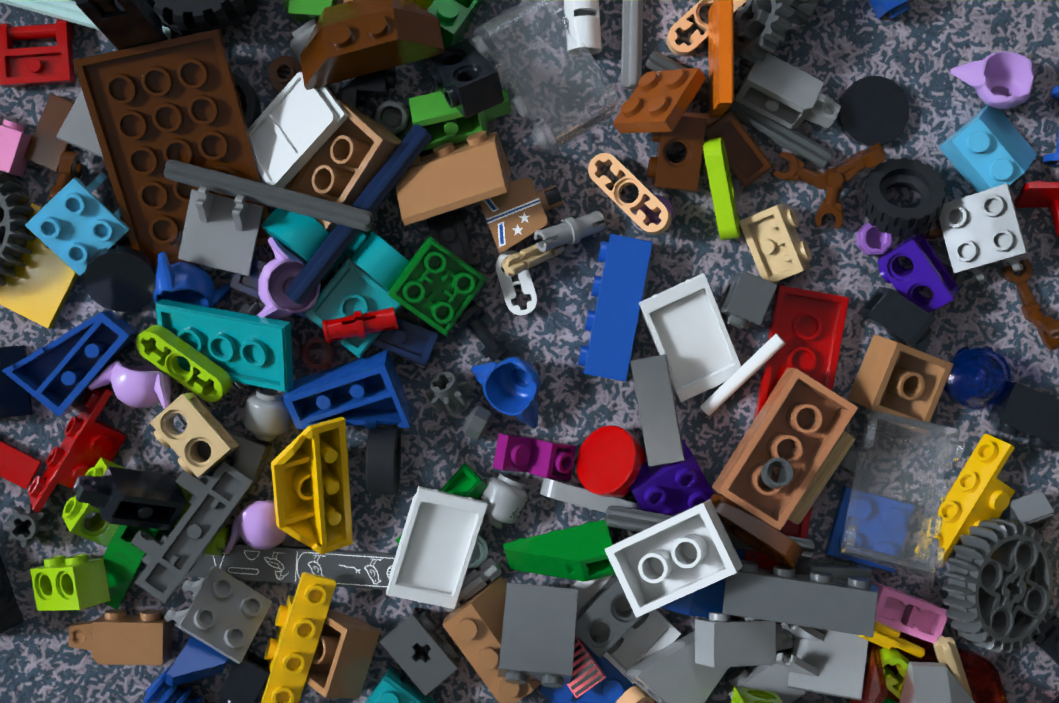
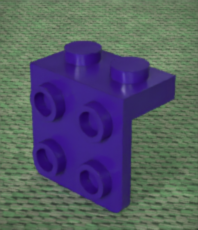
M683 440L685 461L649 467L646 455V460L641 465L636 480L629 487L643 511L675 516L709 500L714 494L694 455Z

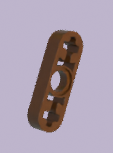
M718 494L711 496L710 499L726 531L779 565L790 568L795 567L803 553V549L798 543L726 497Z

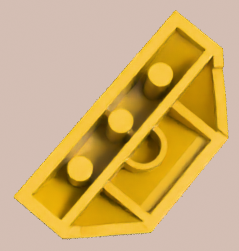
M338 417L308 426L271 462L277 527L301 543L309 546L320 555L353 544L346 419Z

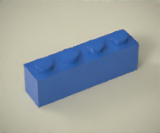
M615 234L609 235L608 242L601 241L597 261L603 262L601 276H594L591 296L597 297L595 310H588L584 327V331H589L590 336L588 345L581 344L578 365L584 366V374L626 382L640 311L639 302L642 301L652 241Z

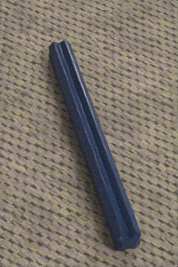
M414 125L352 204V207L374 213L432 138L431 134L422 126ZM337 224L286 289L285 294L295 303L303 304L360 230Z

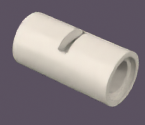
M564 0L567 54L581 56L600 53L602 51L599 0Z

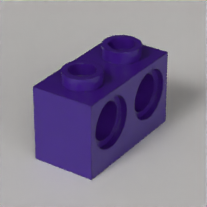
M923 233L920 235L914 234L912 237L886 251L877 260L882 278L887 283H892L900 295L928 313L954 300L960 290ZM898 256L910 258L914 267L911 269L902 267L898 261ZM918 286L929 287L934 297L927 298L922 296L918 291Z

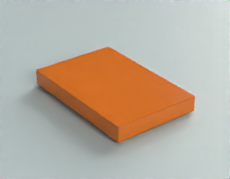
M714 0L708 11L709 117H722L734 102L733 0Z

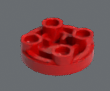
M613 425L600 427L593 431L580 447L576 462L578 478L585 489L602 497L614 496L622 498L628 493L629 487L636 480L641 465L646 460L645 449L640 446L632 433L623 428Z

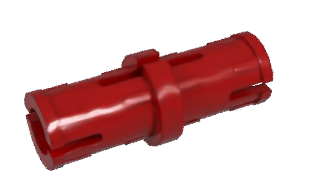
M394 306L362 313V310L354 311V315L322 321L327 343L353 337H359L361 340L366 339L368 334L398 329Z

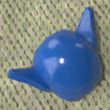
M166 252L158 254L156 287L153 293L156 303L166 299L212 308L233 288L229 287L231 282L215 288L211 275L201 266L192 262H176L170 266Z
M509 357L500 363L490 362L472 366L471 372L477 381L483 384L485 397L493 408L503 414L517 416L520 421L531 428L538 426L539 405L537 395L542 383L538 371L531 363L518 357Z

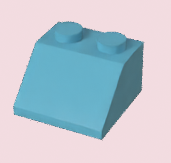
M989 105L984 107L938 146L976 193L1006 183L1011 185L1026 172L1038 155L1003 112Z

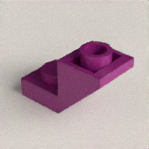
M499 433L493 468L502 471L527 472L549 479L570 480L577 446L522 435Z

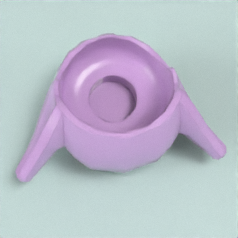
M1001 51L992 53L982 60L954 67L951 69V74L974 87L977 95L986 105L997 109H1010L1025 103L1029 99L1037 68L1031 59L1021 54Z
M270 237L268 242L275 254V259L269 261L263 267L258 279V295L265 304V307L256 316L281 319L293 313H302L310 310L317 303L321 282L303 304L300 305L292 301L285 294L286 289L306 264L297 255L284 247L275 237Z
M115 361L88 384L87 388L93 390L112 384L117 399L130 407L138 409L150 408L160 401L163 409L171 404L172 378L155 365L147 364L133 367L127 366L126 362L120 363V361Z
M259 500L248 505L239 515L235 514L227 548L224 549L227 554L231 553L240 538L253 549L262 550L276 547L284 542L288 534L276 525L274 501Z

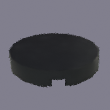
M866 76L852 83L841 95L839 101L841 107L837 115V121L842 132L853 143L873 146L879 142L882 146L896 139L905 129L909 118V102L904 91L893 80L882 76Z
M117 246L116 249L108 250L104 248L97 251L89 259L83 276L85 289L91 299L100 306L116 312H131L143 308L153 299L156 287V271L152 260L141 251L128 246Z

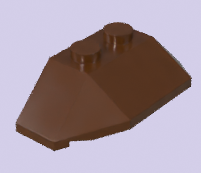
M352 0L324 8L300 54L304 87L306 90L446 52L439 19L413 1Z

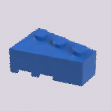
M113 310L100 312L19 362L5 368L2 372L58 417L72 412L88 392V384L109 364L115 362L139 332Z
M388 350L293 380V388L289 392H285L283 396L296 429H306L310 425L338 417L346 419V426L364 425V428H376V425H398L399 428H410L412 409Z

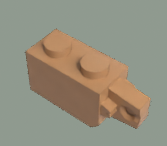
M125 609L106 610L105 614L96 620L77 622L70 625L68 632L69 647L92 651V658L101 665L163 666L172 658L173 620L165 621L162 611L155 609L140 611V615H127V610Z

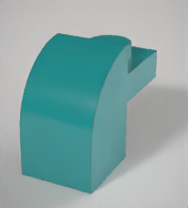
M276 208L260 225L270 237H275L284 247L303 260L305 264H307L330 234L313 217ZM343 253L335 262V264L331 267L328 273L324 276L321 282H323L329 276V274L338 266V264L346 257Z
M360 230L343 252L387 290H390L410 262L371 230L367 232Z

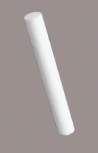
M778 334L771 337L700 408L708 416L713 414L786 344L785 341Z

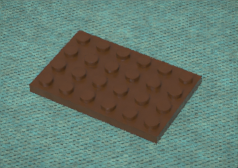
M220 28L73 60L123 222L130 228L127 234L131 247L149 257L155 268L158 266V254L161 252H166L170 265L176 262H186L185 260L178 259L191 190L199 189V187L165 178L164 169L168 160L172 159L262 183ZM209 190V193L235 199V197ZM245 200V202L264 206L261 224L271 215L269 206ZM261 226L256 246L269 244L268 239L270 236Z

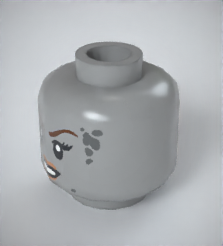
M499 473L498 477L488 478L486 480L488 486L478 498V500L485 501L488 504L483 520L499 528L502 527L503 523H516L528 500V494L523 489L525 484L504 473Z

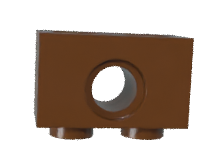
M682 116L672 132H652V142L657 143L656 157H649L647 177L653 178L652 184L655 187L698 191L707 119ZM673 142H681L685 149L684 156L679 161H669L666 155L667 147Z

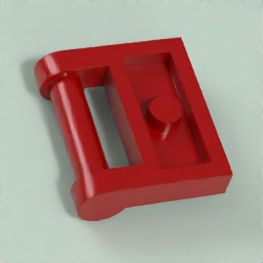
M60 19L55 24L13 27L10 23L0 24V85L5 88L75 83L72 22ZM57 39V46L13 49L14 41Z

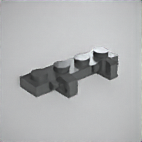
M225 461L222 462L212 477L206 473L200 480L195 475L188 474L183 470L175 482L194 495L189 500V503L192 505L169 536L164 535L159 541L146 531L139 530L130 542L146 553L142 562L147 566L135 581V584L164 604H168L255 484L254 481Z

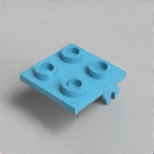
M103 172L87 187L75 176L25 224L33 234L79 276L85 272L89 259L97 251L104 248L108 250L130 229L120 219L122 215L119 208L112 213L92 194L107 178Z

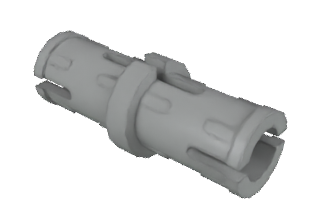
M596 210L575 219L567 217L562 219L560 224L536 230L534 239L543 238V241L537 242L536 246L541 252H546L549 249L564 244L572 246L579 243L581 238L602 233L606 229V223L597 225L595 222L605 220L604 216L600 211Z

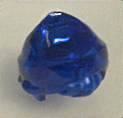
M965 346L949 361L953 363V367L943 390L958 403L971 409L981 410L985 406L997 404L1006 395L1011 386L1010 367L1006 360L989 346L983 348H969Z

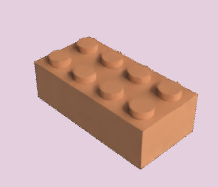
M787 367L712 488L781 531L858 407L797 368ZM776 457L787 460L793 469L791 482L780 489L766 486L761 479L763 465ZM776 466L773 467L771 480L773 481L779 468Z

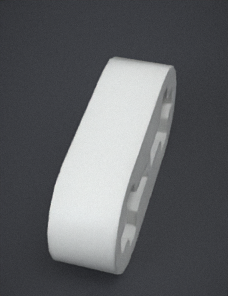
M513 250L506 251L497 258L496 272L508 309L513 314L519 316L527 315L535 309L537 303V295L529 269L518 273L519 281L512 282L511 277L502 272V260L518 253ZM516 285H521L523 294H530L532 298L531 301L527 302V309L521 310L519 305L513 306L511 300L516 298L514 289Z

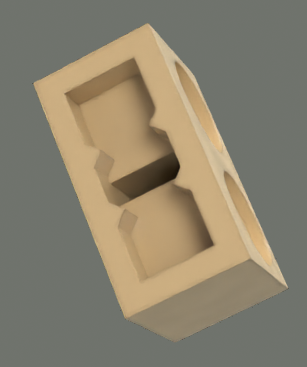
M193 392L181 394L149 422L155 428L154 435L163 446L171 447L179 456L177 459L179 465L188 474H195L197 478L206 473L208 474L239 446ZM178 413L182 414L187 420V428L183 433L179 432L174 426V418ZM200 441H205L211 448V456L208 460L203 459L198 454L197 447Z

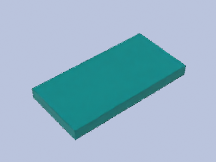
M166 299L155 303L157 325L165 327L223 368L229 374L232 382L289 392L293 388L291 322ZM178 356L177 361L180 367L190 371L188 360Z

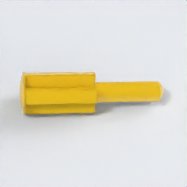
M876 620L873 637L858 635L888 650H891L892 647L899 648L918 658H922L925 655L923 647L900 638L898 630Z

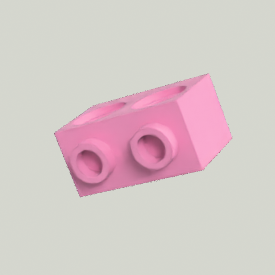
M871 581V584L878 585L876 621L933 644L938 641L937 637L942 635L948 618L946 616L947 609L927 600Z

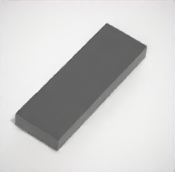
M667 355L630 361L648 466L685 461Z

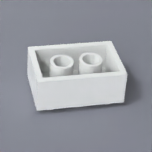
M711 499L604 549L636 618L731 576L743 567Z

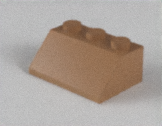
M338 100L349 117L284 189L352 206L401 143V140L385 126L344 101ZM315 218L326 230L332 231L337 225L336 223Z
M479 131L468 136L466 142L455 146L453 142H447L435 147L431 154L422 157L419 154L395 185L404 226L508 192L511 168L497 131L487 134V131Z
M500 575L467 601H464L454 611L446 614L442 625L499 703H517L534 691L541 681L527 680L526 684H511L505 682V677H498L507 583Z

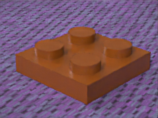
M700 68L646 72L639 79L637 87L629 99L622 105L620 113L612 124L619 133L672 132L706 77Z

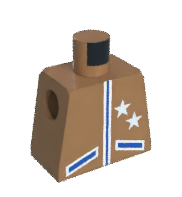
M531 178L510 181L507 193L479 201L500 255L534 236L536 230L547 228L549 222L545 211L563 205L556 185L536 192Z

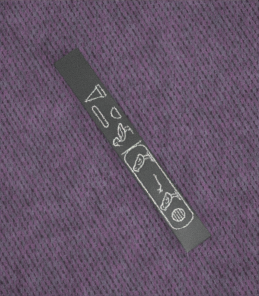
M237 543L230 554H227L224 548H222L221 556L202 555L188 577L206 578L211 567L215 565L237 580L299 584L301 574L308 572L335 579L337 587L387 590L389 575L396 553L337 549L320 555L309 547L277 545L276 547L262 550L253 549L246 543Z

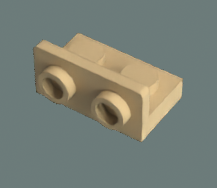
M785 203L778 204L738 221L762 279L774 283L811 267L809 261L812 260L809 246L805 240L800 241L796 228L799 227L798 219L791 207L787 209Z

